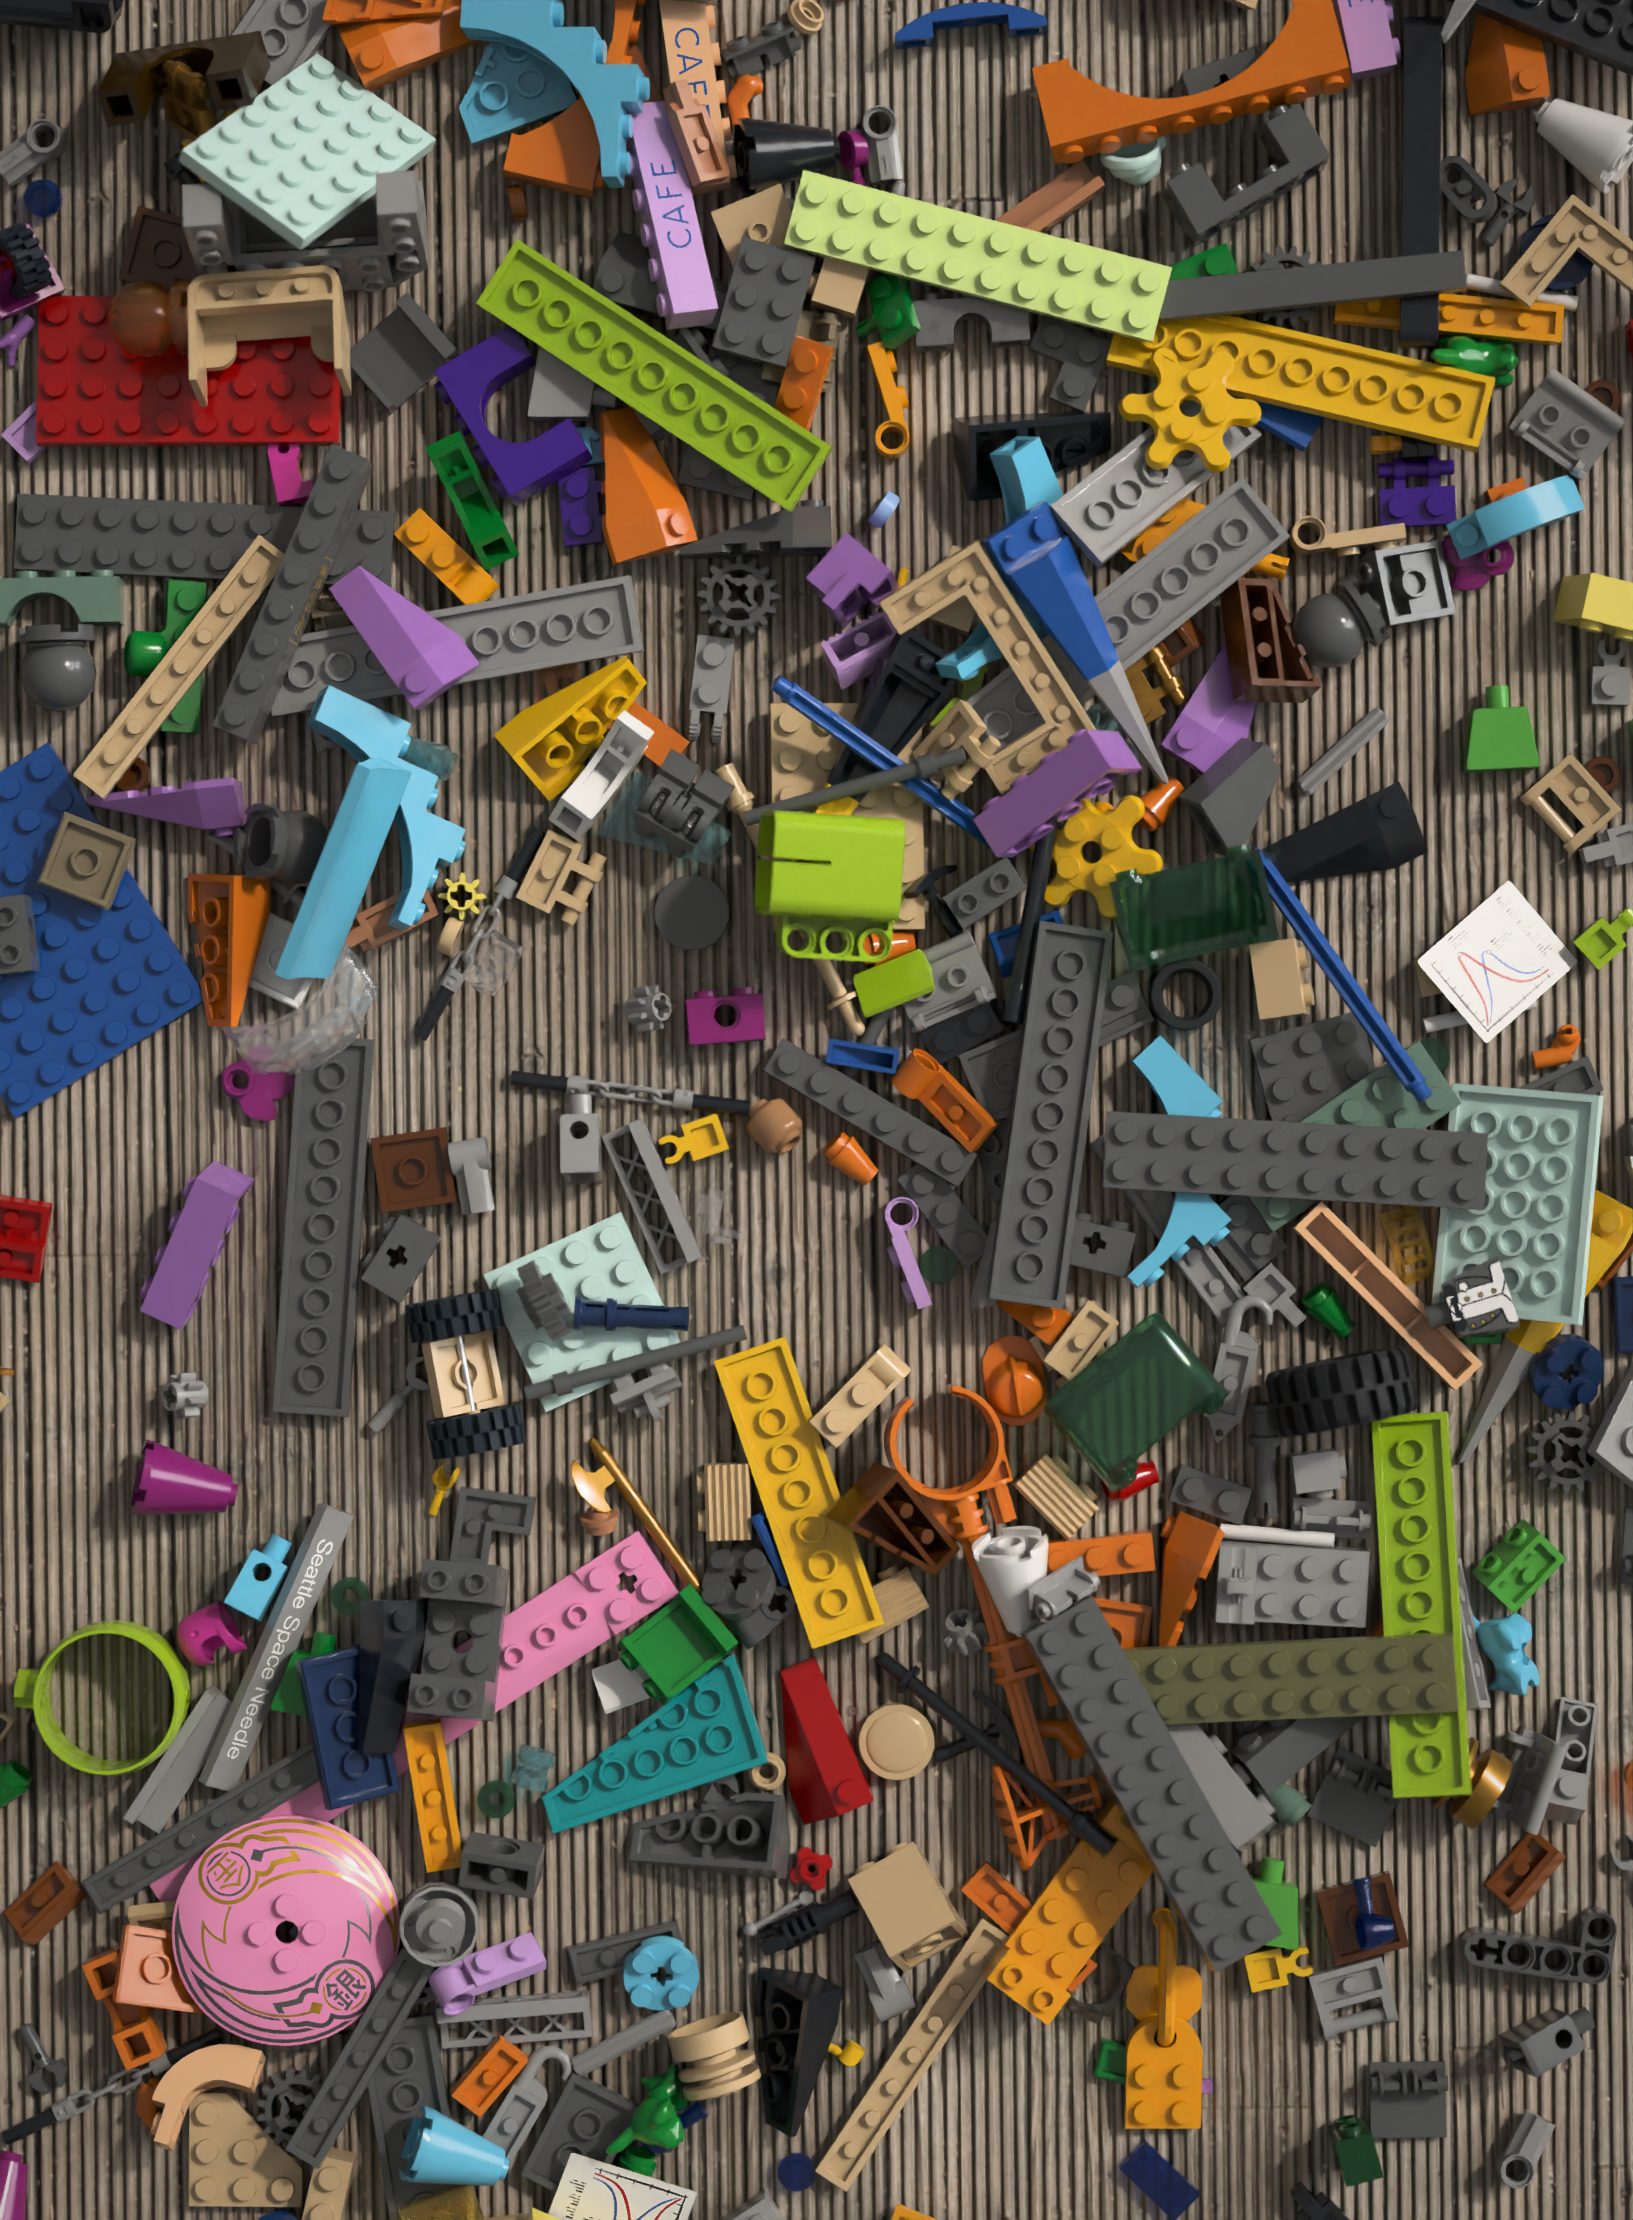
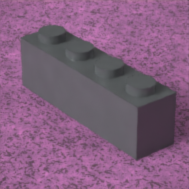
M1364 1716L1267 1720L1255 1731L1244 1735L1231 1752L1253 1782L1269 1796Z

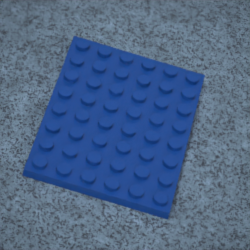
M49 742L0 772V897L23 894L32 897L41 971L0 976V1095L14 1118L22 1116L204 1003L201 985L128 867L124 873L111 910L37 883L64 812L101 825Z

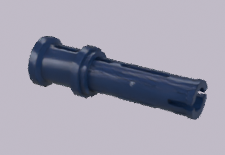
M575 1296L574 1331H579L581 1327L604 1328L606 1332L615 1331L616 1327L688 1331L689 1307L617 1304V1300H613V1298H607L606 1302L583 1301L581 1297Z

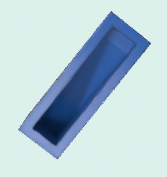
M829 1038L826 1062L896 1074L900 1048Z

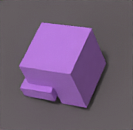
M847 532L806 577L814 593L822 599L831 618L843 629L868 601H871L876 607L880 608L879 601L899 587L892 571Z

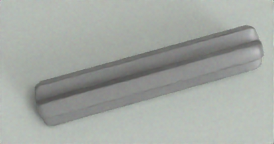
M1378 707L1371 710L1297 780L1298 787L1308 796L1312 795L1389 722L1386 714Z
M670 2010L658 2011L573 2056L571 2059L572 2067L577 2075L584 2076L674 2028L676 2024L675 2018Z

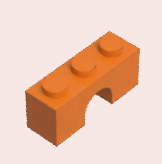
M1150 1529L1112 1532L1110 1535L1090 1538H1075L1073 1536L1068 1540L1064 1537L1048 1539L1047 1576L1079 1556L1083 1557L1084 1570L1088 1573L1094 1572L1098 1576L1156 1571L1153 1539Z
M120 1945L90 1957L82 1965V1968L96 2001L101 1999L109 2012L114 2028L112 2039L126 2071L161 2057L168 2046L151 2007L112 2002Z

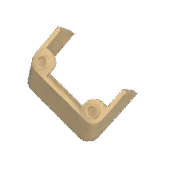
M324 265L204 274L192 280L187 291L189 382L200 407L208 406L207 372L220 371L231 366L237 356V342L311 336V346L316 357L325 362H334V369L343 395H351L350 340L342 285L334 269Z

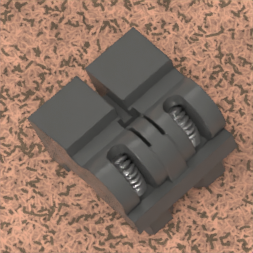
M671 749L632 819L637 822L635 827L636 833L646 839L653 838L655 834L662 836L668 840L666 845L668 852L678 858H682L687 852L690 854L693 852L710 825L724 808L735 786L706 769L698 782L694 783L693 780L701 766Z

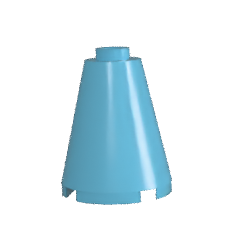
M421 2106L419 2108L423 2116L422 2118L414 2116L409 2127L401 2158L408 2160L407 2170L399 2169L400 2180L408 2183L495 2186L498 2180L503 2181L509 2168V2158L505 2157V2150L431 2107Z

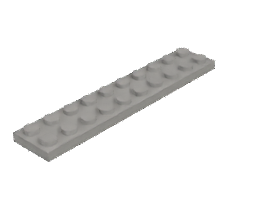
M1243 477L1094 597L1124 671L1290 537ZM1048 634L1041 642L1078 701L1083 705L1095 695V692ZM1011 666L966 701L969 702L987 727V730L978 740L983 744L989 736L995 737L1001 744L996 751L1045 721Z
M630 575L427 612L456 632L481 664L455 685L644 652L632 577ZM351 625L303 634L271 712L272 717L275 718L310 712L318 693L328 685L362 701L403 695V693L386 672L356 627Z

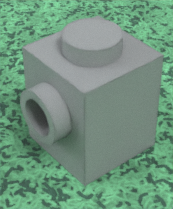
M1334 1448L1288 1454L1293 1492L1296 1494L1310 1493L1312 1499L1334 1496V1489L1342 1488L1341 1479H1347L1344 1456L1338 1457L1337 1450Z

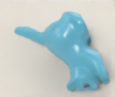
M1512 1613L1505 1618H1493L1481 1623L1473 1616L1480 1646L1493 1662L1496 1669V1677L1488 1686L1489 1690H1501L1512 1695L1524 1696L1527 1694L1528 1685L1531 1687L1538 1686L1539 1672L1537 1667L1524 1652L1525 1646L1532 1638V1627L1526 1618L1517 1613Z

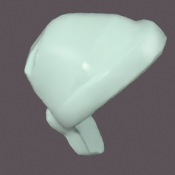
M1165 136L1159 137L1148 144L1136 143L1121 147L1113 153H1100L1101 164L1108 168L1114 177L1134 186L1145 185L1160 172L1161 151L1166 147Z

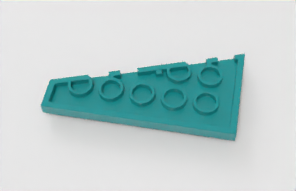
M730 1655L723 1663L708 1674H705L695 1684L633 1728L626 1736L608 1747L598 1757L544 1795L542 1799L553 1834L770 1763L736 1655Z

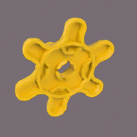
M1168 348L1157 349L1152 353L1149 363L1151 370L1157 377L1156 388L1149 394L1133 393L1124 396L1118 406L1121 417L1130 422H1146L1153 428L1155 437L1145 452V461L1150 468L1154 470L1166 469L1171 465L1176 454L1189 450L1194 451L1200 456L1203 466L1212 473L1223 472L1228 468L1231 459L1229 451L1223 444L1225 431L1233 426H1254L1261 418V407L1254 400L1236 399L1227 393L1225 382L1235 369V360L1229 352L1216 351L1209 356L1202 368L1190 370L1181 366L1177 355ZM1186 399L1187 401L1191 400L1200 404L1201 411L1196 416L1187 417L1181 413L1179 407Z
M1134 795L1123 797L1117 806L1108 812L1097 810L1092 805L1090 799H1085L1081 802L1083 810L1073 817L1066 819L1064 824L1057 828L1052 855L1056 872L1052 880L1047 883L1044 901L1049 906L1055 908L1063 907L1075 893L1087 892L1095 898L1098 911L1102 917L1109 920L1117 919L1124 913L1126 907L1120 890L1123 880L1133 874L1151 878L1161 871L1163 860L1159 853L1152 849L1139 848L1132 839V829L1145 813L1143 801ZM1089 841L1098 843L1102 848V857L1096 863H1090L1083 855L1082 849ZM1035 843L1027 847L1033 853Z

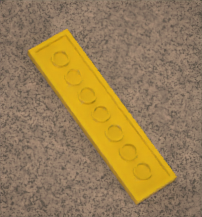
M784 1336L714 1361L812 1649L814 1650L885 1625L854 1533L824 1517L841 1499V1495L820 1434L808 1423L813 1418V1414L786 1337Z

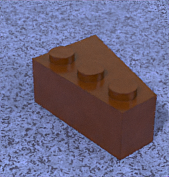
M1239 578L1220 594L1234 702L1303 703L1322 687L1318 677L1312 676L1304 659L1307 653L1303 644L1298 645L1289 626L1292 620L1273 579Z
M876 1462L824 1516L911 1567L934 1576L960 1550V1547L898 1470Z

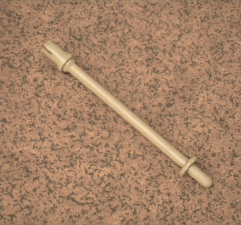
M734 762L729 763L714 771L713 774L735 786L725 806L728 812L733 811L734 814L739 815L757 850L759 823L747 826L743 815L744 811L752 809V800L755 797L752 791L747 792ZM760 856L762 860H772V856ZM799 931L802 939L804 940V935L802 931ZM813 959L834 998L827 1005L828 1009L832 1010L838 1007L851 1033L855 1036H861L865 1031V1026L851 999L858 996L857 991L847 993L831 960Z

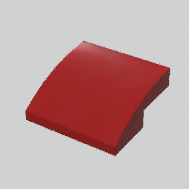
M0 1194V1277L35 1283L40 1282L53 1203Z

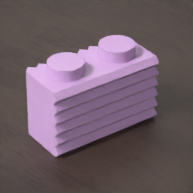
M882 609L881 613L876 612L875 617L869 615L868 620L863 619L861 624L856 623L855 627L849 626L848 631L842 630V634L836 633L835 638L829 637L828 641H822L821 646L826 666L841 690L872 674L878 659H883L897 630L884 609Z

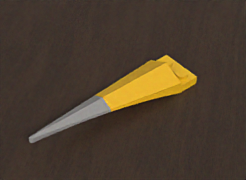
M1595 1189L1585 1297L1623 1251L1633 1233V1209ZM1518 1319L1520 1323L1519 1330L1506 1333L1460 1453L1459 1463H1464L1469 1459L1505 1405L1528 1375L1530 1362L1536 1352L1541 1354L1549 1346L1546 1342L1556 1337L1565 1323Z

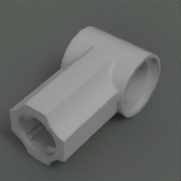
M884 105L871 107L866 111L862 122V132L868 143L869 154L867 162L871 185H884L903 181L896 129L897 119L895 113ZM882 116L889 122L890 128L886 133L876 134L870 129L869 121L873 117Z
M38 119L32 122L25 134L0 151L1 175L13 187L49 159H56L62 156L68 146V137L65 131L47 119ZM48 130H53L55 133L54 142L49 147L41 148V135Z
M486 1137L448 1143L450 1165L453 1176L457 1178L462 1214L467 1215L495 1210L489 1174L491 1159Z
M881 1941L870 1943L854 1952L855 1959L869 1987L868 1994L881 2022L916 2007L904 1977L899 1976L894 1962L889 1958Z
M1524 2110L1506 2148L1500 2152L1495 2161V2169L1498 2176L1509 2187L1519 2189L1531 2183L1535 2174L1534 2168L1556 2126L1555 2124L1531 2111ZM1512 2160H1522L1524 2167L1521 2174L1516 2177L1507 2176L1506 2167L1508 2163Z

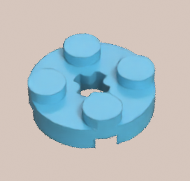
M656 1936L642 1941L639 1948L635 1949L633 1953L630 1951L626 1956L623 1965L624 1986L631 1997L632 2003L637 2007L658 2011L683 2008L688 2005L691 1995L696 1991L699 1983V1967L694 1953L692 1952L691 1954L684 1947L683 1942L673 1937ZM659 1967H664L666 1973L670 1974V1976L659 1980L656 1977H652L651 1974L657 1973Z

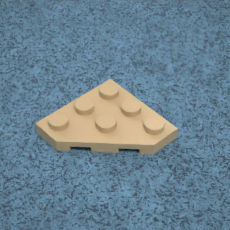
M207 2090L196 2097L189 2106V2206L302 2207L304 2204V2166L280 2144L277 2146L273 2144L275 2136L272 2133L263 2134L265 2126L260 2121H257L256 2117L253 2118L229 2090Z

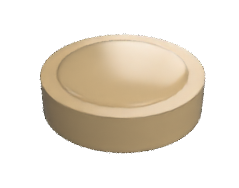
M900 1702L881 1705L866 1717L861 1726L859 1734L861 1756L869 1769L883 1778L890 1780L911 1778L927 1766L933 1755L935 1740L932 1726L927 1717L912 1705Z

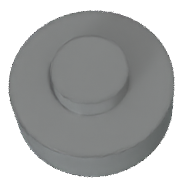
M436 1898L427 1901L418 1910L415 1926L416 1933L425 1945L435 1949H446L459 1943L464 1936L466 1916L461 1906L456 1902L445 1898Z

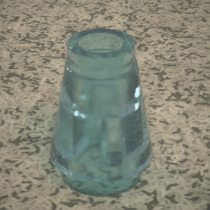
M411 736L410 744L403 758L411 764L439 776V779L446 781L454 771L458 754L452 752L451 746Z

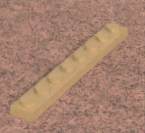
M258 535L79 766L73 774L75 778L105 800L274 581L285 555L262 536Z
M981 1916L815 2167V2172L845 2192L848 2191L987 1981L981 1974L1009 1937V1934Z

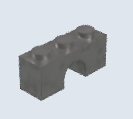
M940 293L921 295V300L914 301L913 303L921 327V331L915 334L916 352L954 350V330L959 323L967 319L979 320L987 326L990 332L991 348L1029 346V312L1026 310L958 293L959 298L943 299V294Z

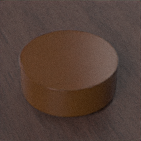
M519 184L505 186V196L512 223L526 222L528 214L521 186Z
M1597 380L1590 383L1584 389L1615 412L1618 409L1620 393L1611 382Z
M1605 756L1595 757L1583 766L1607 793L1613 791L1618 786L1621 772L1617 763L1611 758Z
M137 757L116 784V787L122 792H143L151 781V770L148 764Z

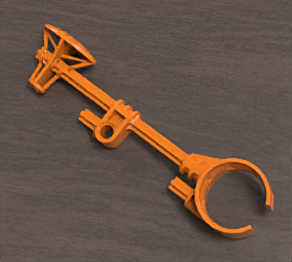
M953 1384L946 1385L948 1394L957 1395L968 1400L982 1413L989 1428L990 1446L984 1464L970 1480L953 1488H933L915 1480L905 1470L898 1456L897 1434L900 1422L907 1411L914 1405V1401L910 1397L905 1396L894 1407L887 1420L884 1432L885 1455L890 1467L901 1473L940 1524L951 1535L952 1539L962 1544L989 1637L988 1643L984 1646L985 1652H990L992 1657L988 1664L990 1668H995L997 1674L993 1677L994 1684H999L1004 1688L1026 1767L1055 1793H1057L1056 1787L1086 1783L1087 1788L1060 1797L1070 1805L1091 1798V1804L1077 1811L1083 1810L1086 1812L1087 1810L1091 1811L1100 1808L1103 1803V1794L1099 1793L1100 1784L1092 1774L1067 1780L1055 1781L1053 1779L1025 1683L1026 1677L1039 1673L1048 1707L1060 1705L1023 1637H1018L1006 1630L973 1557V1543L989 1529L987 1524H982L980 1518L984 1514L983 1508H977L975 1500L979 1498L978 1492L986 1491L995 1525L1017 1519L1007 1483L1013 1481V1476L1004 1448V1435L999 1418L993 1408L975 1392ZM994 1764L991 1768V1778L994 1780L991 1789L993 1798L997 1799L995 1809L997 1816L1001 1818L999 1824L1002 1833L1007 1836L1006 1843L1010 1852L1015 1854V1860L1020 1868L1026 1871L1030 1869L1046 1842L1069 1835L1068 1822L1036 1796L1037 1802L1031 1804L1012 1780V1776L998 1764ZM1005 1778L1026 1805L1014 1807ZM1041 1815L1045 1833L1032 1851L1035 1819ZM1030 1820L1028 1849L1026 1851L1019 1824Z

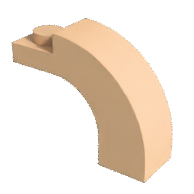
M218 2044L196 2050L173 2065L159 2082L151 2099L157 2107L164 2108L163 2113L158 2112L156 2114L151 2129V2135L155 2136L154 2142L156 2145L166 2150H174L187 2109L193 2100L203 2092L217 2087H229L255 2094L266 2061L264 2053L261 2050L242 2045Z

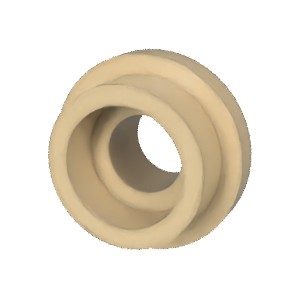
M796 0L787 9L790 23L798 32L813 35L821 28L824 13L814 0Z
M767 1752L770 1762L767 1764L774 1768L772 1776H762L760 1773L761 1766L748 1770L750 1781L761 1790H773L780 1786L785 1778V1764L775 1753Z

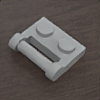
M1381 1955L1318 1971L1308 1976L1326 2041L1337 2038L1336 2034L1385 2020H1387L1388 2024L1399 2021ZM1378 1997L1381 1998L1382 2006L1336 2019L1331 2017V2010Z

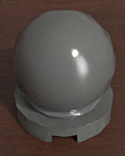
M1353 574L1337 583L1339 588L1338 594L1324 593L1309 599L1299 609L1293 621L1292 632L1298 645L1303 644L1307 653L1304 656L1305 661L1318 668L1334 669L1346 665L1361 652L1365 641H1369L1373 646L1377 647L1390 638L1387 632L1380 631L1386 624L1369 593L1367 592L1361 596L1354 587L1359 583V580Z
M60 624L18 628L19 643L28 644V648H31L22 660L20 673L25 693L36 704L49 711L63 712L81 705L94 690L97 675L94 659L84 648L88 642L95 641V626L78 624L77 628L61 629Z
M255 803L247 808L244 813L250 816L247 818L244 828L236 829L234 840L236 865L244 867L246 872L244 876L258 880H268L272 877L285 884H303L311 881L329 836L328 830L320 819L303 810L281 811L277 806Z

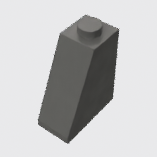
M1241 738L1179 796L1213 852L1234 860L1241 855L1281 773L1273 760L1275 758L1273 751L1264 742H1255Z

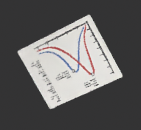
M1507 881L1419 958L1417 963L1481 1039L1488 1043L1575 966L1577 960L1514 885Z
M571 2153L548 2214L561 2220H688L697 2192L586 2156Z

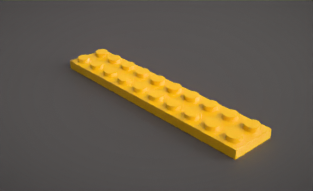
M1230 315L1161 322L1159 316L1152 344L1113 334L1106 361V366L1156 377L1149 363L1152 353L1157 349L1168 348L1177 355L1181 366L1190 370L1202 368L1212 353L1226 351L1235 360V369L1225 382V388L1229 395L1477 453L1496 379L1482 374Z

